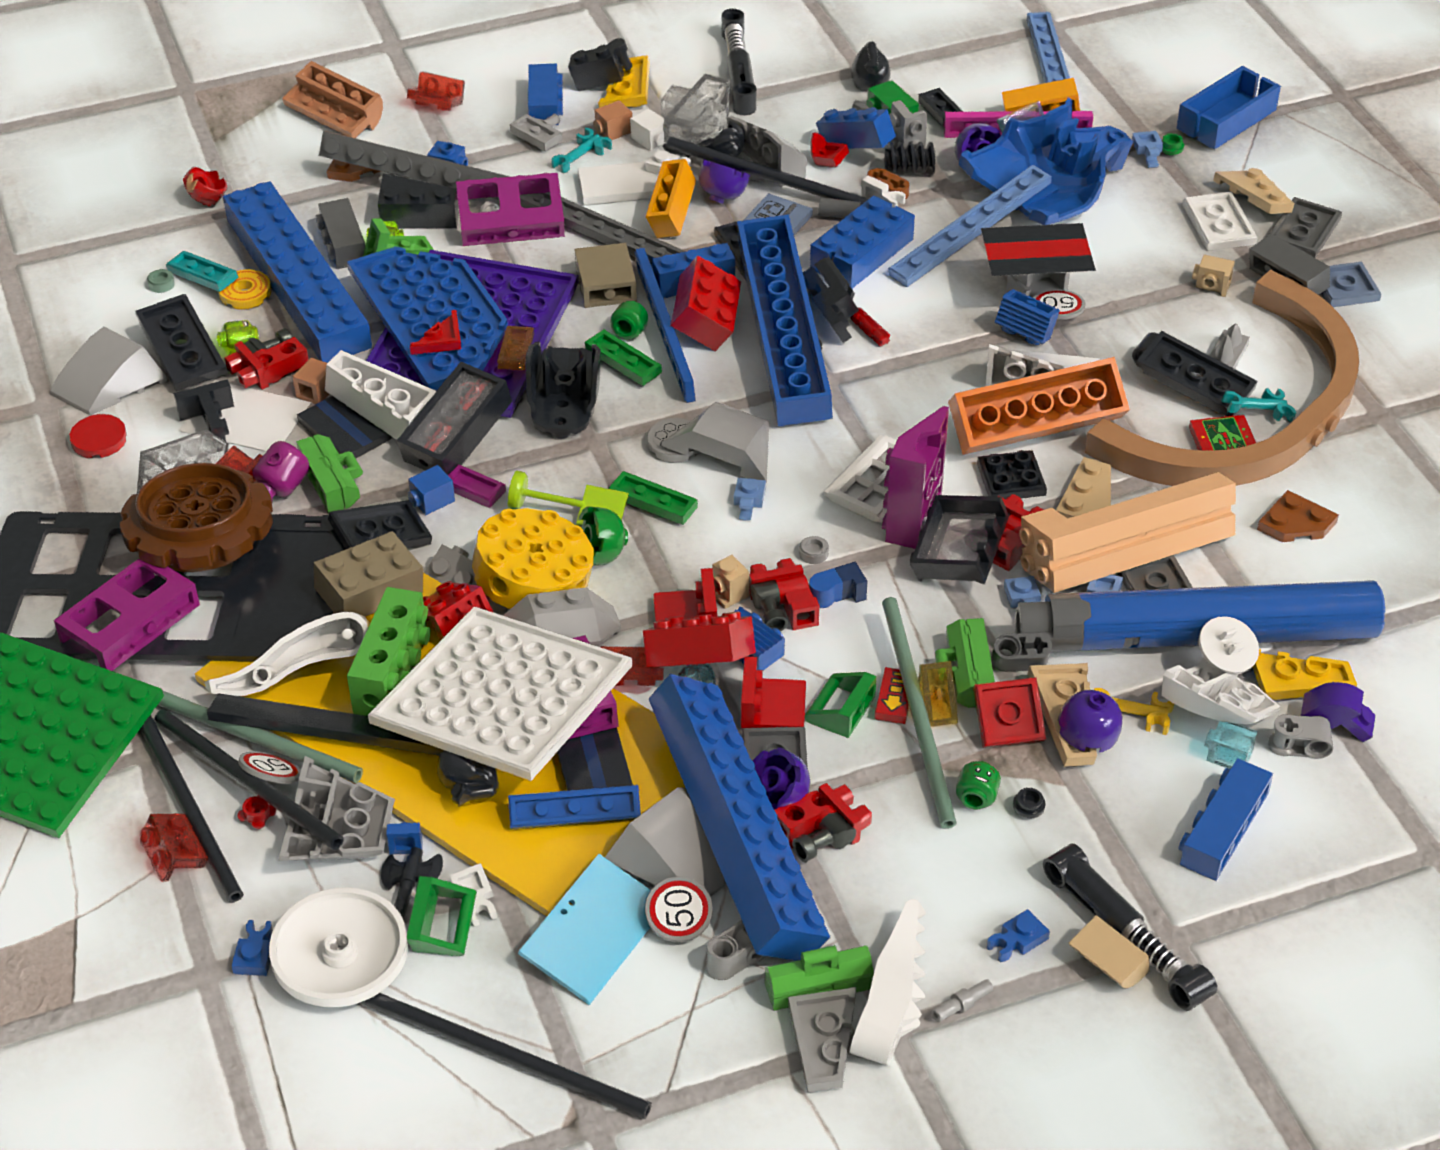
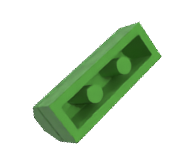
M318 434L314 435L313 438L311 436L296 441L297 449L309 460L310 469L307 476L328 514L331 511L344 510V507L345 509L350 508L360 498L359 488L353 479L363 474V470L353 453L348 451L339 454L329 437Z
M984 618L966 619V621L965 619H959L946 627L948 648L935 651L938 678L942 680L953 679L957 703L968 708L976 707L973 689L975 684L995 682ZM948 661H954L955 666L949 667Z
M833 945L801 952L800 960L765 967V986L773 1011L789 1008L788 997L855 987L856 993L870 990L874 975L871 954L867 945L837 951L836 946Z

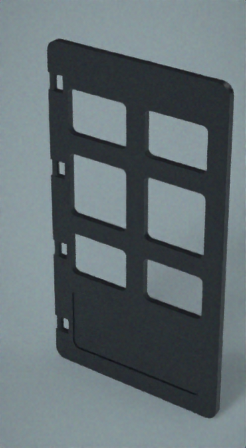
M18 511L10 514L6 518L0 533V632L10 635L22 600L27 594H68L61 613L62 615L113 578L115 575H99L111 537L114 534H121V513H42ZM272 514L273 523L268 534L263 540L255 541L252 550L233 562L231 573L228 576H186L187 572L176 571L195 583L198 596L223 597L212 638L209 640H168L169 628L127 660L254 662L278 640L319 618L335 614L314 588L313 562L346 550L328 521L329 515ZM42 520H55L54 524L41 523ZM306 523L320 524V527H305ZM89 533L75 573L32 574L47 534ZM157 575L132 594L150 595L166 583V580ZM57 630L49 638L16 637L76 659H97L96 654L72 638L62 644Z

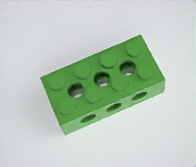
M392 587L386 588L347 674L353 714L368 716L420 662L421 649L423 645L428 644L430 639V627L426 625L428 608L424 606L422 592Z

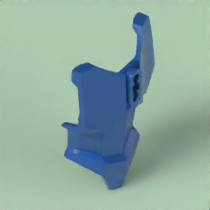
M1068 97L1064 105L1047 112L1045 115L1028 120H1017L1011 117L1002 135L995 143L972 153L969 150L961 153L959 166L972 179L992 192L997 191L1032 165L1051 176V183L1015 210L1021 211L1032 221L1042 225H1050L1086 212L1096 203L1104 184L1106 168L1108 171L1122 170L1133 141L1125 132L1112 126L1076 128L1079 119H1072V99Z

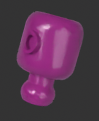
M277 441L259 458V462L253 468L252 474L258 483H263L268 489L272 501L275 495L286 497L297 488L310 469L309 460L293 445L285 441Z

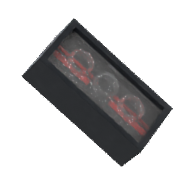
M460 362L397 439L404 462L424 471L438 465L447 475L458 465H463L512 403L506 380Z

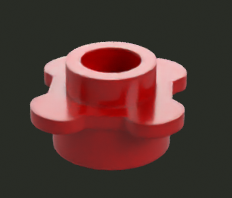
M252 796L244 801L243 810H240L237 816L239 821H246L252 824L253 828L260 829L265 826V822L269 817L276 814L277 810L261 797Z

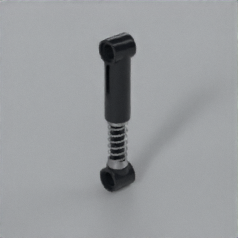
M731 8L724 10L721 14V36L727 43V66L733 98V111L738 115L747 116L755 113L757 109V87L754 84L750 56L746 51L744 12Z
M1071 843L1044 859V872L1053 885L1058 888L1065 887L1094 916L1097 915L1149 955L1150 966L1156 967V971L1162 973L1163 978L1169 983L1168 990L1170 996L1178 1007L1182 1010L1190 1011L1216 994L1217 983L1212 973L1201 964H1195L1194 966L1187 964L1183 959H1180L1179 955H1173V949L1168 950L1166 948L1167 943L1161 944L1160 937H1154V931L1147 930L1148 925L1144 923V917L1090 866L1086 854L1078 845Z

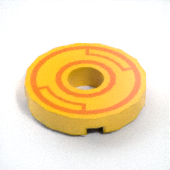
M245 269L236 271L239 278L221 292H218L223 304L227 305L226 303H228L235 309H251L264 303L263 299L270 297L272 288L266 274L257 270Z

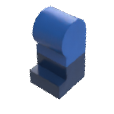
M855 561L814 574L810 578L809 588L813 597L817 598L820 608H827L834 602L852 597L856 603L867 600L868 581Z

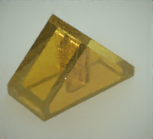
M951 661L919 664L918 681L930 725L939 726L958 723Z

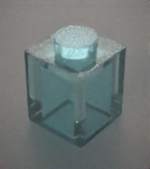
M1220 721L1216 730L1210 729L1204 744L1205 747L1209 748L1206 761L1229 769L1232 768L1237 758L1249 762L1253 754L1258 731L1238 724Z

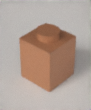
M620 100L594 110L595 120L593 126L597 134L614 140L631 133L630 118H632V111Z
M310 358L293 376L296 398L317 404L330 395V393L325 391L327 362Z

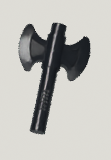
M413 847L405 862H399L394 858L393 854H390L385 859L381 868V881L387 890L392 889L396 883H400L394 907L400 913L403 921L412 890L416 886V882L419 881V876L437 879L440 876L443 868V857L441 854H436L431 859L422 862L423 850Z

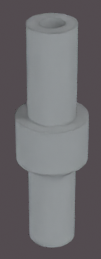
M985 979L968 990L963 988L951 995V1000L932 1010L934 1020L941 1022L956 1012L963 1013L974 1007L975 1001L993 992V985L989 980Z

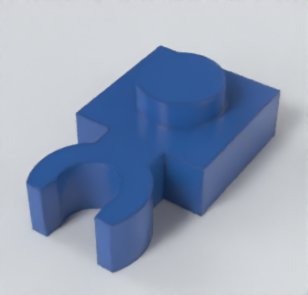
M1027 909L1002 924L1001 933H996L989 937L987 949L990 951L995 947L1004 948L999 951L998 960L1005 962L1011 958L1012 951L1015 949L1024 955L1047 941L1050 931Z
M249 920L246 924L248 939L238 938L231 966L233 974L267 976L271 962L269 943L273 932L271 921H266L263 930L255 931L254 921Z

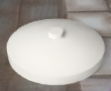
M346 887L319 891L295 903L277 922L269 943L270 961L273 973L279 984L296 999L321 1007L349 1006L377 995L398 976L408 952L406 927L398 910L388 900L378 894L363 889Z

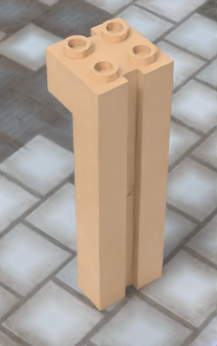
M1217 472L1068 519L1053 508L1022 516L1020 539L1026 547L1022 548L1021 565L1024 571L1034 576L1041 584L1056 593L1234 536L1235 514L1231 512V505L1236 504V483Z

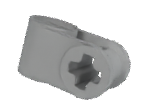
M1289 714L1280 715L1275 719V733L1270 736L1268 742L1269 748L1273 753L1280 756H1302L1319 759L1327 757L1333 752L1332 734L1328 719L1321 716L1307 717Z
M742 920L709 940L707 945V972L714 979H730L735 974L765 958L764 955L755 953Z

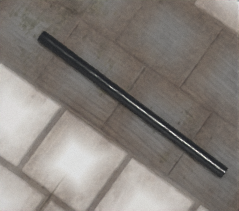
M672 136L669 137L667 142L668 149L823 198L861 202V205L869 199Z
M161 709L156 713L155 721L322 843L332 850H337L342 846L344 841L342 835L265 780L244 771L236 759L171 712Z
M150 715L140 730L227 900L231 903L237 902L242 899L243 891L157 725Z
M378 993L365 1000V1005L640 1118L646 1119L651 1110L652 1103L385 994Z

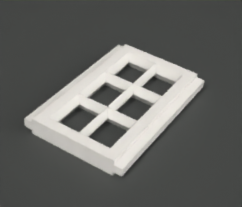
M880 435L824 491V496L828 497L830 501L871 521L882 523L887 509L883 508L884 499L876 507L862 501L872 491L883 496L888 491V489L879 486V484L885 479L889 466L877 459L889 448H894L897 440L887 435ZM870 466L883 471L874 482L861 477ZM854 483L867 488L857 499L845 494Z

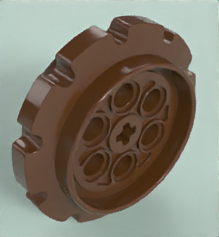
M214 463L186 464L161 472L143 485L138 494L131 495L121 510L122 521L120 522V529L127 549L130 552H138L139 559L143 562L161 568L169 567L179 572L209 571L236 561L253 549L255 541L263 540L273 523V507L268 489L263 483H254L253 476L248 473Z

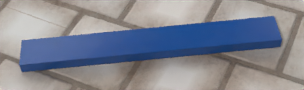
M645 248L635 249L637 271L683 398L686 403L696 401L694 381L675 329L671 326V318Z

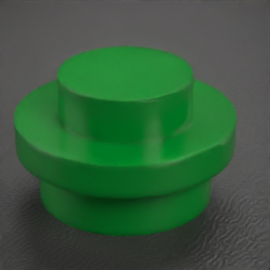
M1169 133L1163 136L1161 140L1163 143L1162 152L1166 155L1174 156L1184 150V142L1180 135Z

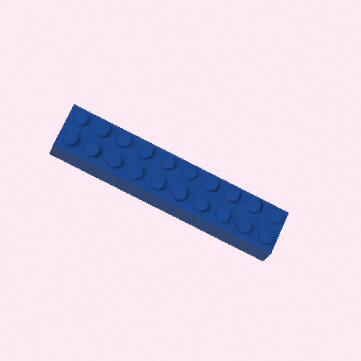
M272 182L259 183L256 186L223 195L228 223L259 270L268 276L271 288L317 358L328 363L341 350L354 355L372 349L369 322Z
M789 214L737 221L739 249L777 426L833 419L832 394Z
M669 674L648 700L755 953L789 960H800L801 952L819 949L831 937L824 924V918L812 897V891L807 886L802 875L801 867L789 846V840L780 826L777 813L772 808L766 794V789L755 770L754 762L750 759L744 745V740L733 721V715L728 710L722 691L717 685L693 680L689 677Z

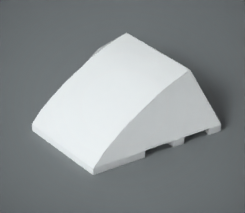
M1202 657L1197 666L1186 670L1177 665L1167 669L1163 675L1161 696L1192 713L1217 721L1234 724H1253L1277 713L1280 709V706L1255 684L1243 682L1237 677L1239 674H1227L1215 669L1204 657Z

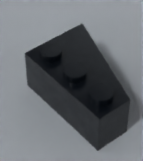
M383 173L378 198L379 218L385 224L388 222V226H386L388 229H457L459 217L457 189Z

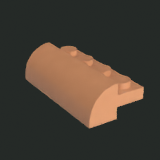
M310 61L295 76L298 83L282 98L284 104L293 110L345 136L356 138L365 128L373 131L379 123L383 111V101L380 94L313 61Z

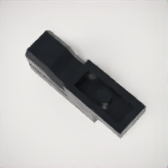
M826 257L814 265L824 277L829 288H827L812 266L803 272L806 288L811 294L813 301L841 341L845 343L852 338L846 329L850 326L847 319L857 313L859 309L853 301L855 292L831 258Z

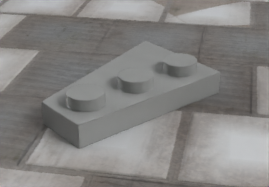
M856 987L788 997V1007L807 1093L843 1087Z

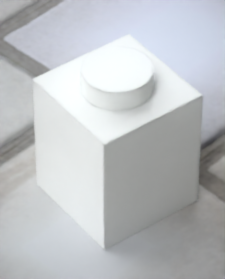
M649 108L630 118L631 139L646 149L652 151L668 142V120Z

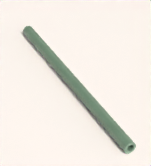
M888 597L882 601V606L940 825L944 829L952 828L957 822L897 599Z
M163 691L164 697L158 706L298 761L304 762V758L307 756L314 760V765L329 772L331 769L339 772V777L354 783L359 782L362 777L363 769L266 730L210 721L207 715L209 708Z

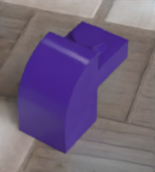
M1325 683L1304 693L1301 716L1324 717L1330 722L1331 729L1342 725L1362 742L1373 737L1376 715L1369 707L1362 704L1364 691L1347 683Z

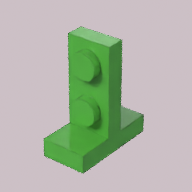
M372 218L363 256L395 246L406 248V253L416 255L420 251L429 253L430 250L434 249L425 236H390V231L381 218Z

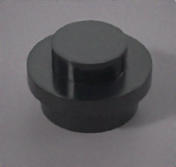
M1023 788L1013 799L1014 811L1024 818H1036L1043 814L1045 810V799L1041 792L1035 788Z

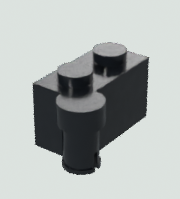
M623 38L614 39L607 45H600L595 49L579 50L571 54L568 69L578 91L623 81V66L625 71L630 70L633 66L627 54L628 47Z

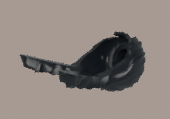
M728 121L729 127L723 129L714 138L696 133L690 127L681 128V134L687 140L736 157L743 151V147H745L744 142H746L744 129L732 121ZM667 143L662 145L664 150L671 154L690 157V155L668 149Z

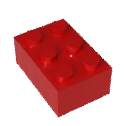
M697 255L680 275L671 326L716 352L734 331L742 281L718 268L711 261Z
M740 612L723 613L722 616L712 617V614H701L689 619H684V616L667 617L665 620L653 622L652 628L643 630L647 667L734 662L756 653L752 616L741 617Z

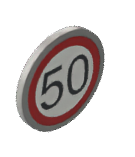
M1050 289L1041 291L1033 297L1036 300L1045 302V304L1058 308L1060 312L1057 319H1071L1081 315L1085 310V300L1079 294L1072 291Z
M245 752L240 755L238 760L239 766L244 771L269 782L273 786H276L278 783L290 784L299 781L300 768L282 757L264 752Z
M671 877L659 882L650 891L645 905L646 919L650 928L659 937L671 942H687L700 936L710 924L713 912L711 897L707 890L697 881L687 877Z

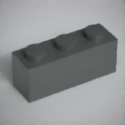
M348 198L319 203L320 214L315 215L318 229L321 230L323 243L327 248L329 260L334 259L337 269L348 267L347 261L363 257L365 241Z
M1272 233L1249 248L1250 269L1261 276L1272 270L1307 287L1317 295L1330 287V266Z

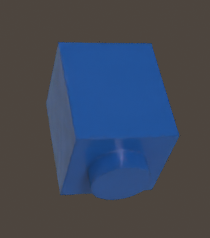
M438 465L408 479L410 489L408 498L412 505L418 507L425 515L455 502L453 480Z

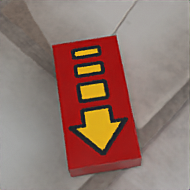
M885 667L875 710V720L906 724L909 704L900 670Z

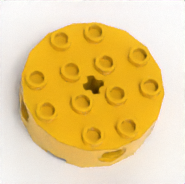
M529 508L504 509L501 513L488 518L478 530L472 558V569L475 573L474 580L477 586H481L485 595L493 602L511 609L528 594L588 587L593 567L594 549L580 526L574 525L571 521L560 517L553 510L542 511Z

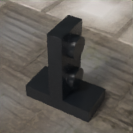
M228 379L173 393L180 421L202 415L216 450L227 447L225 435H229V429L225 418L220 419V417H222L221 410L234 407Z

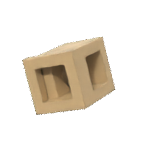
M1204 254L1201 263L1195 264L1192 279L1197 280L1196 288L1219 292L1222 297H1226L1231 284L1235 261Z
M733 555L712 564L716 601L724 609L749 597V571Z

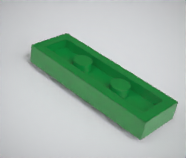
M605 329L585 341V349L592 351V344H597V347L601 349L600 360L642 386L662 373L661 364Z
M625 471L608 488L629 493L628 504L682 525L686 523L698 508V499Z

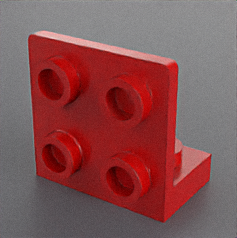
M713 568L701 569V581H695V590L656 592L653 594L655 621L665 620V618L673 616H684V619L694 618L693 616L701 614H712V617L717 616Z
M447 581L440 584L436 588L437 591L423 597L424 606L428 608L426 621H431L440 641L473 607L493 612L482 587L469 585L468 583L461 584Z
M744 657L741 728L804 727L806 681L763 678V670H757V657Z

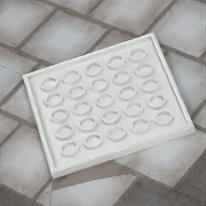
M473 607L368 714L369 723L532 781L602 699L606 697L609 691L632 667V658Z

